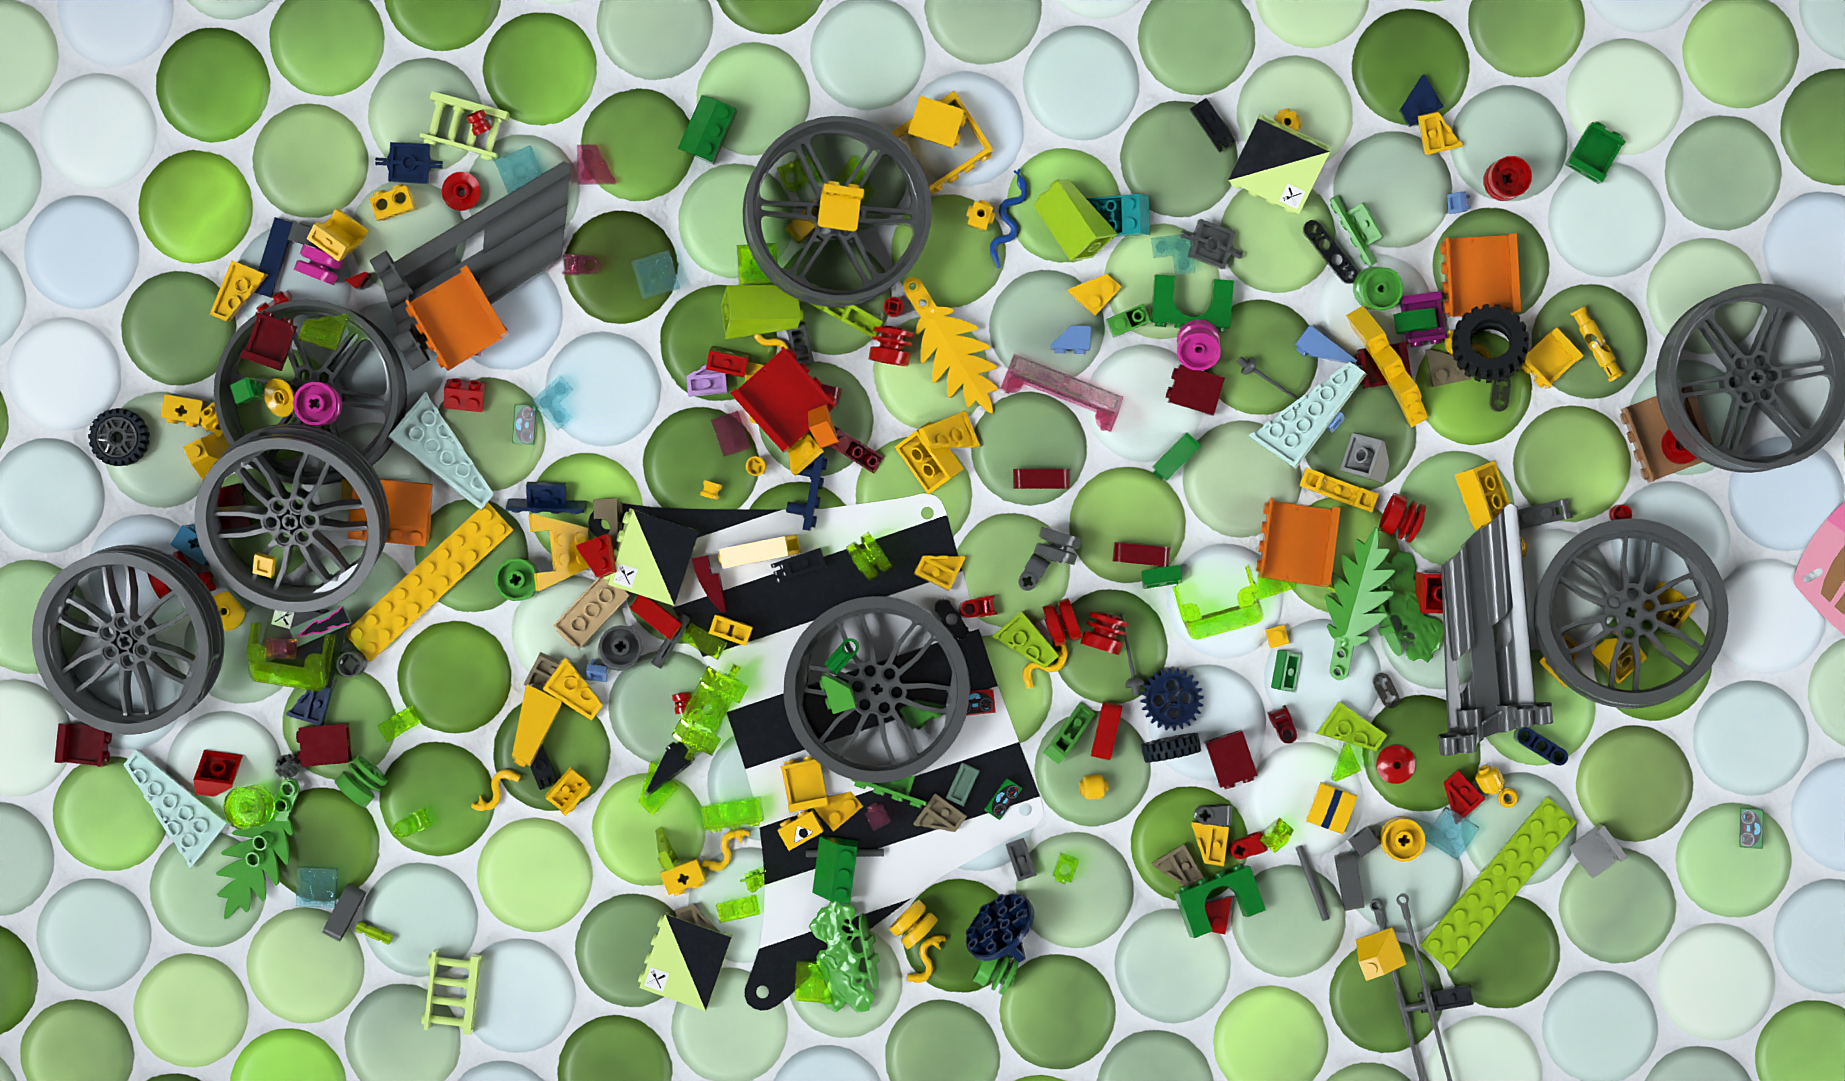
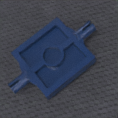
M390 142V152L387 158H375L376 166H387L389 182L428 184L431 168H443V161L431 160L430 144Z

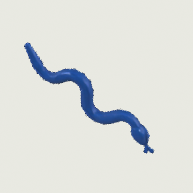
M1020 169L1018 171L1014 170V173L1018 175L1017 185L1021 190V195L1005 199L1000 204L998 210L1000 218L1011 228V231L1007 235L994 238L990 244V254L997 268H1000L1001 265L996 246L1000 243L1014 240L1018 234V225L1007 214L1006 209L1009 206L1025 201L1028 194L1027 183L1019 174Z

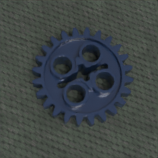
M1171 667L1168 668V673H1165L1163 669H1161V675L1154 672L1155 679L1153 680L1148 677L1147 679L1150 684L1143 685L1147 691L1140 693L1145 696V699H1141L1140 702L1146 703V706L1141 709L1149 711L1145 717L1152 716L1153 718L1150 722L1153 724L1158 721V728L1164 724L1166 731L1169 726H1172L1173 731H1175L1176 725L1183 729V723L1190 726V719L1197 720L1194 714H1201L1197 708L1204 706L1199 702L1204 696L1198 695L1203 689L1195 687L1199 681L1192 682L1194 676L1186 677V670L1180 674L1179 668H1176L1175 673L1172 672ZM1169 680L1176 682V688L1172 691L1166 689V683ZM1183 685L1184 689L1175 697L1176 703L1171 702L1164 712L1161 713L1160 709L1169 701L1167 697L1169 695L1174 696ZM1189 693L1191 695L1190 702L1182 703L1181 695ZM1162 695L1163 703L1155 705L1153 703L1154 696ZM1170 708H1177L1178 715L1175 718L1168 716Z

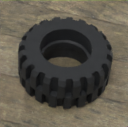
M1484 304L1482 309H1478L1476 306L1471 309L1470 314L1466 312L1462 316V320H1458L1452 338L1454 361H1457V366L1460 370H1465L1464 374L1466 376H1475V381L1480 382L1481 379H1485L1486 383H1492L1494 379H1497V382L1504 381V377L1510 378L1514 376V372L1519 371L1522 363L1526 360L1529 346V334L1526 331V325L1524 321L1520 322V316L1517 313L1512 315L1511 309L1507 307L1503 310L1497 304L1494 307ZM1483 330H1497L1507 337L1509 348L1506 353L1499 357L1486 358L1473 350L1471 345L1472 338Z

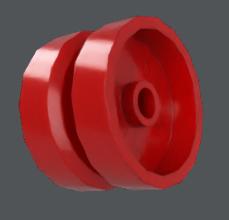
M1068 598L1058 601L1059 614H1057L1053 604L1042 606L1050 636L1052 635L1056 647L1066 643L1064 634L1066 630L1072 641L1082 638Z

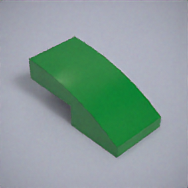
M1434 308L1393 314L1395 329L1398 335L1416 330L1422 332L1438 328Z

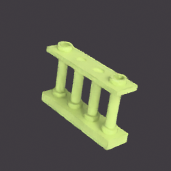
M432 91L430 99L435 102L434 105L436 107L428 135L420 133L419 137L424 139V143L434 146L436 143L480 154V158L492 161V158L498 159L499 155L493 153L492 150L499 125L502 121L508 122L510 114L507 111ZM449 105L453 107L454 115L447 140L436 137L443 108ZM484 109L486 116L491 117L492 128L489 131L485 150L473 147L476 135H473L472 132L473 124H471L466 145L454 142L462 113L465 110L474 113Z
M437 949L432 954H429L428 966H430L426 1012H423L421 1024H424V1030H428L431 1027V1023L460 1026L465 1035L473 1033L482 954H473L471 959L468 958V960L439 957V950ZM437 966L466 968V970H469V978L464 980L437 977ZM435 985L464 987L467 990V997L458 999L434 996ZM433 1004L462 1007V1009H465V1016L453 1018L432 1015Z

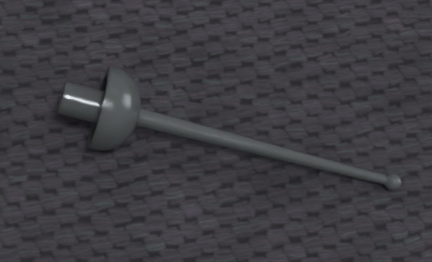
M1241 356L1238 359L1237 363L1243 367L1241 370L1242 374L1248 375L1254 372L1294 399H1299L1256 369L1257 363L1254 357L1251 356L1246 360Z
M1120 613L1121 619L1124 620V614ZM1126 633L1124 638L1131 678L1126 681L1125 688H1132L1133 696L1141 695L1139 686H1143L1145 683L1143 679L1135 676Z

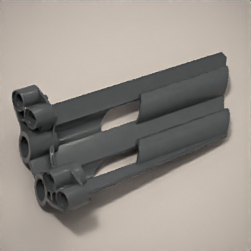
M563 161L395 262L387 250L369 260L383 283L388 303L393 312L398 336L394 340L412 370L430 361V358L425 351L428 348L425 341L428 339L425 334L421 335L415 325L418 322L415 317L411 318L405 309L408 307L405 302L406 300L411 302L459 274L461 272L460 268L467 265L476 281L480 280L479 286L492 305L562 257L571 164ZM485 229L483 250L461 263H457L455 259L457 246Z

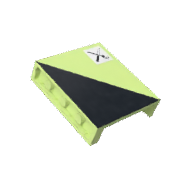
M1259 114L1233 171L1229 175L1228 181L1238 189L1242 187L1248 190V193L1255 197L1261 196L1266 198V201L1272 205L1278 204L1283 206L1284 210L1289 213L1299 214L1330 153L1331 147Z
M630 508L629 512H626L623 517V523H625L623 530H620L617 535V548L613 549L617 572L605 576V583L675 606L699 531Z
M666 912L664 916H660L657 926L660 927L658 935L654 934L651 945L654 947L652 953H647L644 962L647 964L645 971L640 973L638 982H641L639 988L706 1011L733 934L727 932L723 934L669 915L670 912Z

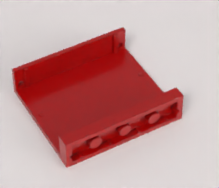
M781 347L782 350L741 387L733 390L730 394L779 449L785 453L810 430L808 411L827 405L830 413L836 407L834 403L836 399L829 391L825 393L821 389L823 384L816 377L813 379L808 374L810 370L803 362L799 364L794 359L797 355L790 348L786 350L784 347Z

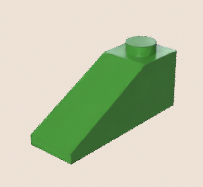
M1080 702L1043 753L1057 764H1060L1096 713Z

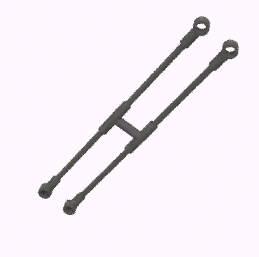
M1401 893L1396 901L1401 906L1404 920H1406L1423 985L1422 991L1425 1001L1406 1005L1396 970L1391 971L1403 1025L1406 1027L1419 1081H1424L1410 1027L1411 1022L1408 1012L1422 1009L1428 1010L1447 1081H1452L1437 1023L1438 1018L1430 987L1427 985L1410 920L1409 897L1407 894ZM1405 897L1406 902L1402 903L1399 898ZM1374 899L1370 903V908L1374 911L1377 925H1379L1380 931L1385 929L1381 910L1383 905L1381 900ZM1377 902L1379 904V908H1375L1373 906V903Z

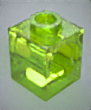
M1279 817L1266 828L1260 841L1276 853L1288 843L1294 830Z
M1060 852L1052 876L1056 877L1055 881L1066 884V882L1071 883L1079 859ZM1064 864L1070 866V872L1067 874H1062L1059 871L1060 867Z

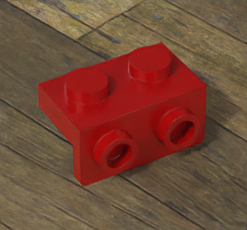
M459 378L447 379L444 386V408L483 412L486 383L478 380L466 381Z

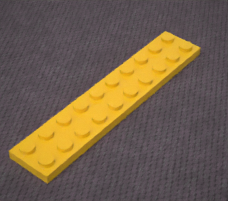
M487 502L482 510L478 509L357 620L347 630V638L369 662H372L508 537L514 529Z

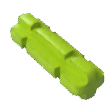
M359 921L356 925L355 931L358 933H365V936L377 941L381 940L382 943L387 945L392 942L393 935L388 932L383 933V930L371 925L367 926L362 921Z

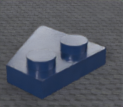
M1425 74L1419 78V81L1399 110L1408 127L1418 123L1419 115L1436 112L1444 107Z
M311 684L306 693L297 700L293 708L288 710L286 716L320 726L324 725L333 688L330 689Z

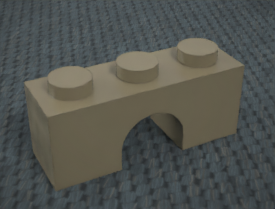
M593 499L594 519H604L608 522L610 526L608 535H611L613 549H616L618 545L616 541L617 535L620 530H623V522H620L619 515L623 514L622 502H619V499Z

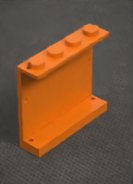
M1517 233L1451 239L1446 237L1443 239V242L1440 243V253L1444 254V262H1441V272L1445 274V282H1442L1443 294L1446 293L1443 309L1447 313V317H1462L1466 312L1470 314L1471 309L1476 306L1478 309H1482L1484 304H1489V307H1494L1497 304L1503 310L1507 307L1511 309V314L1521 312Z
M467 265L460 268L461 272L417 299L411 302L405 301L408 305L405 308L411 318L415 317L418 322L415 325L421 335H426L428 340L425 343L431 352L435 350L438 355L435 358L441 368L445 367L447 371L509 335Z
M1270 497L1268 503L1265 502L1263 514H1266L1265 522L1262 521L1260 533H1264L1263 541L1260 540L1258 545V552H1261L1260 560H1257L1255 568L1258 571V577L1328 588L1331 585L1340 508L1332 507L1330 510L1273 501V498Z

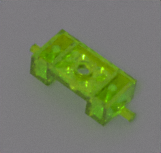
M733 664L728 674L709 665L707 666L672 733L676 739L690 747L684 757L685 759L692 761L697 751L713 755L721 740L716 735V732L732 701L740 704L748 688L746 684L735 678L741 668L740 666ZM707 704H711L710 711L704 713V706Z

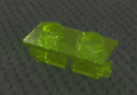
M759 869L751 870L744 874L745 877L740 882L745 881L749 892H756L764 885L762 874L766 870L761 872Z

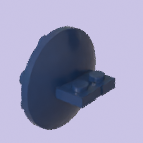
M1013 893L1007 895L1000 894L989 904L981 906L979 913L966 930V946L973 957L981 961L995 960L1006 954H1009L1011 958L1014 957L1019 963L1025 960L1022 940L1028 934L1034 920V907L1024 895Z

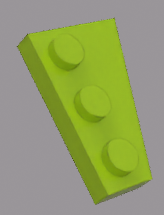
M1023 611L1019 612L992 636L1043 668L1049 666L1060 656Z
M1339 701L1316 732L1319 735L1377 751L1387 737L1384 732Z
M663 827L655 830L659 854L658 861L662 868H666L669 871L675 868L680 860Z

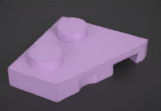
M706 365L702 366L700 370L687 375L688 396L728 393L726 374L707 370Z

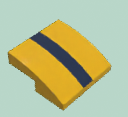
M1320 782L1306 821L1343 835L1356 803L1357 795Z

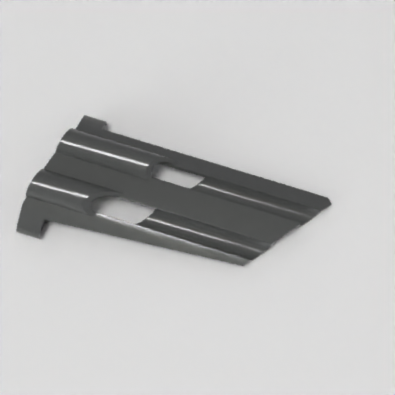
M1509 503L1500 510L1499 514L1491 522L1481 526L1461 545L1459 552L1441 566L1448 732L1438 735L1439 751L1442 756L1477 752V743L1481 742L1484 737L1498 732H1508L1519 727H1529L1535 724L1546 725L1554 723L1552 703L1535 702L1518 506ZM1509 612L1511 640L1505 648L1496 652L1493 625ZM1470 649L1472 677L1466 688L1460 693L1457 659Z

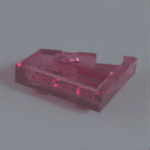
M577 145L578 185L616 184V180L613 178L597 145Z

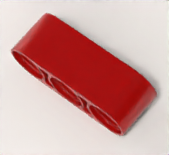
M638 595L629 607L670 640L673 639L683 625L682 622L651 598Z
M1103 701L1091 757L1111 760L1122 705Z

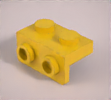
M570 767L546 793L545 798L566 816L576 808L581 798L587 796L591 786L587 779Z

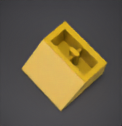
M1659 581L1650 594L1664 586L1665 583ZM1669 588L1657 597L1660 605L1688 599L1673 588ZM1644 602L1646 610H1653L1654 606L1651 602ZM1692 603L1679 609L1658 613L1656 618L1667 625L1679 629L1696 605ZM1663 632L1666 636L1672 637V635Z

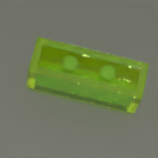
M761 796L703 805L701 807L704 829L710 830V833L722 831L721 828L729 827V830L739 829L743 824H748L749 827L758 826L764 820Z

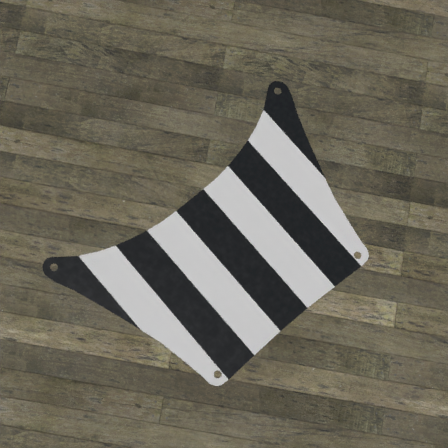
M923 493L911 497L815 509L814 516H817L816 527H812L811 531L802 530L803 516L786 513V510L658 508L622 503L623 514H619L620 522H623L624 514L629 512L631 508L699 531L691 558L708 555L712 574L720 573L727 608L726 612H721L706 595L699 583L691 558L675 606H671L678 617L680 613H684L691 618L686 629L703 656L716 683L754 797L763 853L765 888L764 917L759 950L745 987V999L747 1004L753 1009L760 1011L769 1010L787 999L812 975L808 968L813 962L817 961L816 956L819 951L827 949V943L816 938L809 928L810 923L817 917L820 909L828 907L830 903L829 900L812 893L817 857H806V849H818L820 836L858 841V849H884V857H856L850 905L856 910L852 924L859 930V916L861 913L866 915L869 928H873L943 875L1020 833L1033 829L1043 818L1044 811L1041 798L998 688L976 617L965 618L961 616L962 621L968 627L969 635L964 640L956 639L967 663L970 691L993 689L996 713L966 716L963 727L950 748L932 765L912 775L915 779L909 794L911 797L928 803L936 793L967 815L957 831L950 832L942 829L915 826L913 823L925 808V805L919 808L910 805V800L903 798L901 802L892 799V794L885 792L883 796L874 793V788L868 786L865 789L854 786L855 782L851 781V779L838 775L821 765L827 797L851 791L863 807L834 832L814 808L807 809L808 812L813 809L824 831L790 851L777 831L781 827L780 823L789 818L791 821L798 818L797 814L803 811L789 813L780 766H784V761L795 759L796 763L803 762L804 757L811 756L793 732L784 703L786 666L796 642L806 628L821 614L834 606L862 597L882 596L904 600L921 607L941 622L942 618L935 611V603L939 599L949 600L956 611H958L961 602L971 600L962 568H960L949 591L914 574L923 556L958 557L944 506L939 498L931 494ZM924 507L933 509L934 515L931 519L926 520L921 516V511ZM593 511L588 521L590 531L595 537L609 534L610 529H604L601 526L602 519H594ZM794 534L798 535L801 551L799 554L723 568L718 559L719 549ZM821 547L827 566L778 583L776 582L778 577L783 576L782 573L774 575L773 572L780 570V567L771 568L770 564ZM968 603L964 606V612L968 615L971 614L973 607ZM868 613L864 617L873 637L877 662L883 666L886 664L898 640L911 626L912 621L893 614ZM953 613L948 614L946 617V621L950 625H954L958 620L957 616ZM718 614L753 626L748 645L744 646L709 634L714 616ZM855 616L843 621L842 625L847 637L854 638L859 643V650L856 654L862 663L870 661L868 639L860 617ZM917 625L901 645L893 664L900 669L908 663L928 642L931 634L920 625ZM838 626L830 629L817 642L811 651L809 665L827 667L824 663L843 642ZM849 641L850 644H851V647H852L853 650L855 651V648H856L855 644H854L853 642ZM934 641L922 657L900 676V681L903 684L931 683L950 686L952 670L943 649L937 641ZM853 658L841 670V672L852 676H857L860 671ZM869 665L865 668V673L867 676L872 677L875 675L876 669L874 666ZM892 668L885 670L884 675L886 679L891 680L895 677V671ZM817 670L809 671L807 686L810 689L822 690L819 680L822 679L821 676L824 672ZM829 673V674H831V675H833V676H835V677H837V678H839V679H841V680H843V681H845V682H847V683L849 682V680H846V679L841 678V677H839V676H837V675H834V674H832V673ZM855 681L853 689L856 692L862 691L863 683ZM877 684L876 687H872V691H875V695H878L879 692L883 691V687ZM894 687L891 691L892 696L895 698L901 697L902 689ZM933 688L907 689L906 698L909 700L918 698L936 702L946 707L948 692L947 690ZM805 692L803 707L806 717L818 738H821L834 720L844 711L833 714L832 709L828 710L825 698L828 697L826 695ZM863 699L860 702L862 710H868L871 706L870 701L867 699ZM882 702L879 710L882 713H888L890 705L887 702ZM899 702L895 709L908 728L916 751L921 753L934 742L943 730L946 714L941 715L935 720L931 717L926 721V726L919 730L916 728L912 730L899 710L906 704ZM856 710L849 714L835 727L825 739L824 744L836 754L839 753L853 735L862 714ZM871 713L858 737L843 754V758L863 765H890L891 762L882 742L876 714ZM891 715L884 718L887 739L895 761L900 763L912 758L913 754L905 734L894 717ZM962 762L980 770L964 806L946 799ZM1007 777L1023 789L1001 820H998L986 812L984 808ZM1023 803H1028L1032 807V811L1028 816H1023L1019 812V807ZM848 919L844 920L847 924L850 923ZM842 926L843 931L846 933H853V931H850V927ZM852 936L847 937V940L852 939ZM855 937V938L853 939L852 943H853L855 940H857L859 937ZM759 986H766L768 988L769 994L766 998H759L757 996L756 990Z

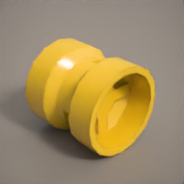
M751 457L746 462V470L753 476H760L766 471V462L761 457Z

